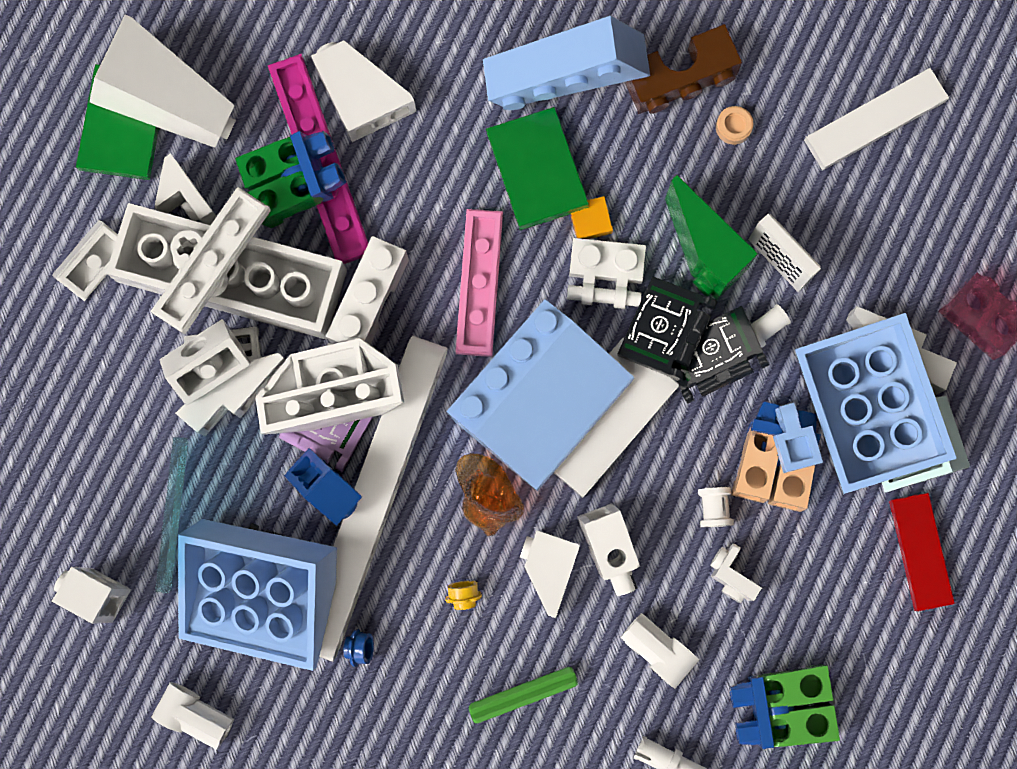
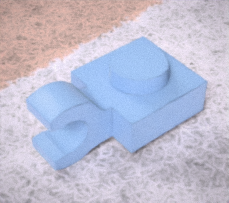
M790 403L775 409L777 420L783 433L773 436L783 474L823 463L813 426L801 428L795 404Z

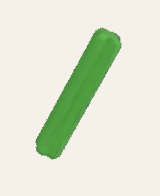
M566 667L473 702L469 705V712L473 722L478 724L576 687L578 680L573 668Z

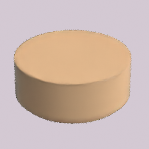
M731 106L724 109L716 122V132L719 138L725 143L732 145L746 141L753 129L751 114L739 106Z

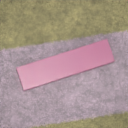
M467 209L456 340V354L493 357L503 224L502 211Z

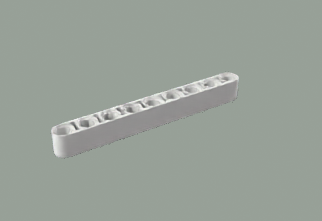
M415 336L410 338L399 366L404 403L381 415L355 486V490L362 498L357 502L355 511L348 518L343 519L333 546L337 547L336 585L319 657L332 662L337 657L447 355V347Z

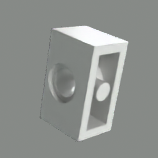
M223 319L159 359L165 379L186 406L250 365L243 346Z

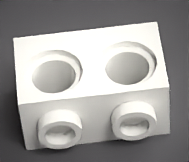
M71 567L69 571L65 570L56 581L54 591L57 593L52 602L92 624L113 623L131 589L93 568Z

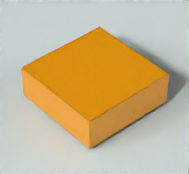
M604 196L588 200L589 208L570 214L576 238L592 239L613 233Z

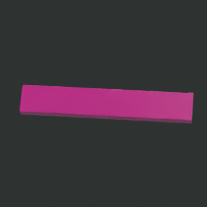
M302 54L267 65L291 134L300 131L308 136L324 131L330 135ZM336 150L320 158L323 168L336 163L342 169ZM347 181L346 184L332 191L334 199L316 205L334 257L342 261L343 264L362 258L369 244Z

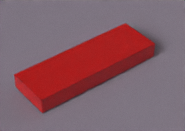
M929 493L890 500L889 504L914 611H923L955 604Z

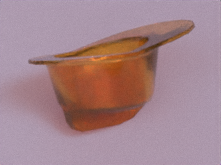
M474 453L464 455L457 461L455 472L464 492L462 511L470 523L481 528L487 536H493L507 522L520 519L524 514V505L507 474L499 464L482 454Z

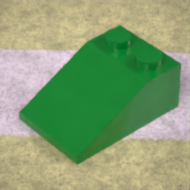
M676 175L671 180L665 201L689 271L695 278L693 280L694 285L705 296L711 294L717 300L748 270L758 253Z

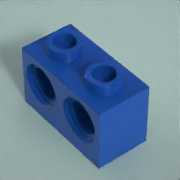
M310 448L284 475L309 503L336 526L342 519L348 518L355 511L357 502L362 498L339 473Z

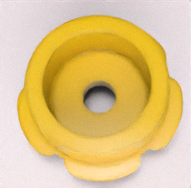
M460 581L447 586L448 596L445 597V601L453 603L456 610H466L474 608L476 601L482 598V594L478 591L476 581Z

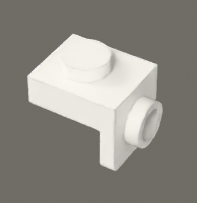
M732 544L728 549L724 547L719 549L710 564L715 569L710 577L723 584L722 592L735 601L742 603L744 598L748 601H754L762 588L730 568V565L741 549L736 544Z

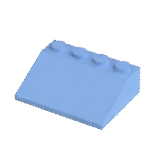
M544 299L446 412L455 423L538 491L629 386L634 377L576 323Z
M906 313L795 349L843 494L957 459Z
M201 519L178 534L179 639L314 671L317 668L336 585L337 547Z

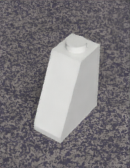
M344 40L337 44L335 42L327 43L321 46L316 54L311 55L318 74L352 142L417 112L414 99L407 90Z

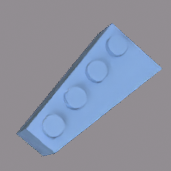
M607 16L483 59L488 101L502 106L505 110H517L523 108L525 104L650 76L644 34L612 16Z

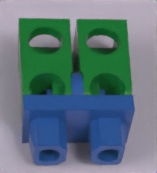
M298 131L288 138L281 139L235 158L244 186L250 190L247 193L267 205L271 210L261 225L269 228L276 227L284 223L283 219L315 207L321 202L334 199L332 191L346 184V179L340 165L333 163L324 168L322 166L320 158L335 152L329 134L322 131L307 136Z

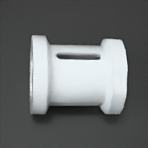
M730 487L698 489V495L702 497L704 519L700 521V527L734 525V519L730 518L728 495L731 494Z

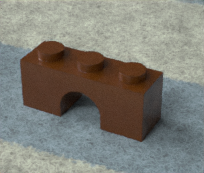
M725 24L691 37L688 52L693 65L687 70L674 71L669 69L663 63L658 51L647 55L650 76L625 82L638 114L649 111L650 114L660 112L667 108L669 102L681 97L684 101L700 95L703 92V88L713 84L716 87H722L736 79L742 61Z

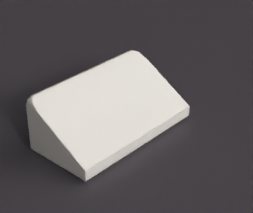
M98 220L52 276L85 301L107 275L106 271L118 234L105 223Z

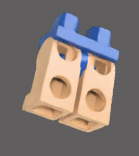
M763 402L756 418L748 426L742 457L731 495L761 503L769 500V505L802 512L808 508L815 465L783 474L773 436L783 433L775 409L779 408L780 405ZM797 410L801 428L813 426L819 445L821 434L816 433L817 414Z

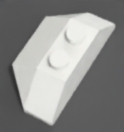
M361 338L290 354L272 376L265 389H262L255 397L260 431L264 435L311 431L382 415L404 403L398 365Z

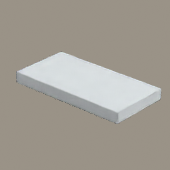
M624 338L619 341L609 355L634 377V380L554 472L555 475L582 498L679 387V384L671 377L617 356Z

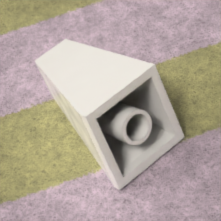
M124 15L94 77L90 102L214 148L220 137L227 140L236 121L229 117L234 104L132 17Z

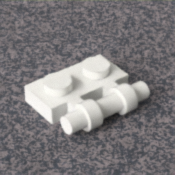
M573 238L569 277L583 278V286L568 285L567 299L579 300L583 305H592V302L614 304V308L625 309V305L639 307L641 292L627 291V283L642 284L646 245ZM595 279L616 281L615 290L594 288Z

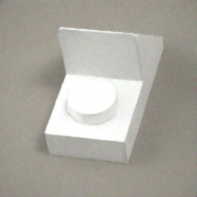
M170 153L164 158L155 208L160 212L168 214L181 205L191 220L197 221L200 219L202 223L211 225L217 216Z

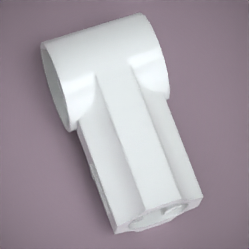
M642 613L620 637L631 649L650 663L649 667L674 689L677 688L699 662V659L674 637L671 639Z
M170 682L151 718L170 730L176 732L183 731L216 750L219 749L235 719L200 701V696L190 689Z

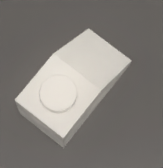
M536 531L534 538L526 537L520 558L527 560L524 567L548 616L556 618L580 545Z

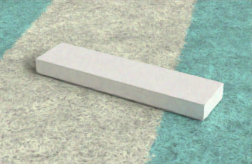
M931 68L806 136L804 141L823 171L940 106L949 97Z
M237 187L151 312L178 331L186 334L271 211L270 208Z

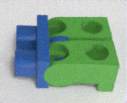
M818 664L788 671L749 676L747 682H741L729 687L733 708L752 706L754 720L735 722L737 742L739 744H758L762 749L840 741L834 705L823 703L801 708L794 707L833 701L827 665Z

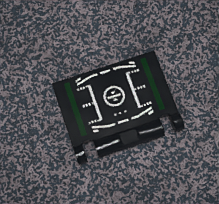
M652 276L617 356L682 382L685 373L672 368L674 362H677L682 366L689 367L711 318L709 314L697 311L699 305L714 310L717 301L711 297L700 295Z
M740 306L709 321L689 367L674 362L672 368L685 373L683 381L677 382L686 403L689 404L694 401L693 394L689 388L697 385L702 397L754 373L749 362L750 359L757 357L762 368L769 366V362L743 307Z

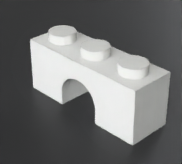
M374 236L371 237L326 334V338L330 343L335 344L361 338L371 345L379 327L378 319L382 307L390 292H395L409 262L406 250Z

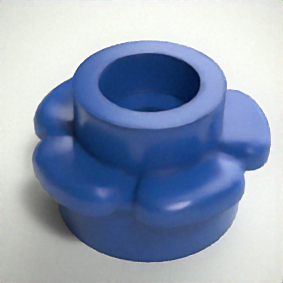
M360 629L354 630L351 636H347L343 646L344 657L350 659V664L353 667H358V664H369L374 653L372 634L360 632Z

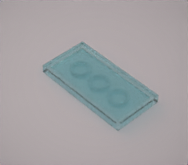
M173 437L155 592L169 593L172 589L188 450L187 438Z

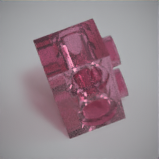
M977 272L961 285L938 312L992 360H995L1005 355L1017 342V302L1014 300L1009 301L999 292L1000 288L993 279L985 275L981 276ZM968 294H974L979 298L981 303L980 310L970 307L967 302ZM996 318H1000L1007 323V335L1001 334L996 329Z

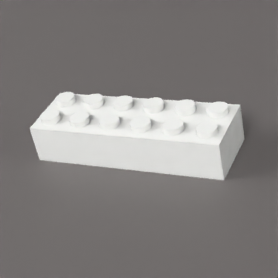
M128 203L106 274L118 283L163 294L181 269L170 250L173 237L184 230L194 231L203 237L211 225ZM252 237L226 274L228 285L225 291L219 296L210 297L205 307L327 339L326 334L332 323L347 269L340 260ZM189 241L184 242L182 245L185 250L181 255L186 253L190 256L198 242L193 245Z

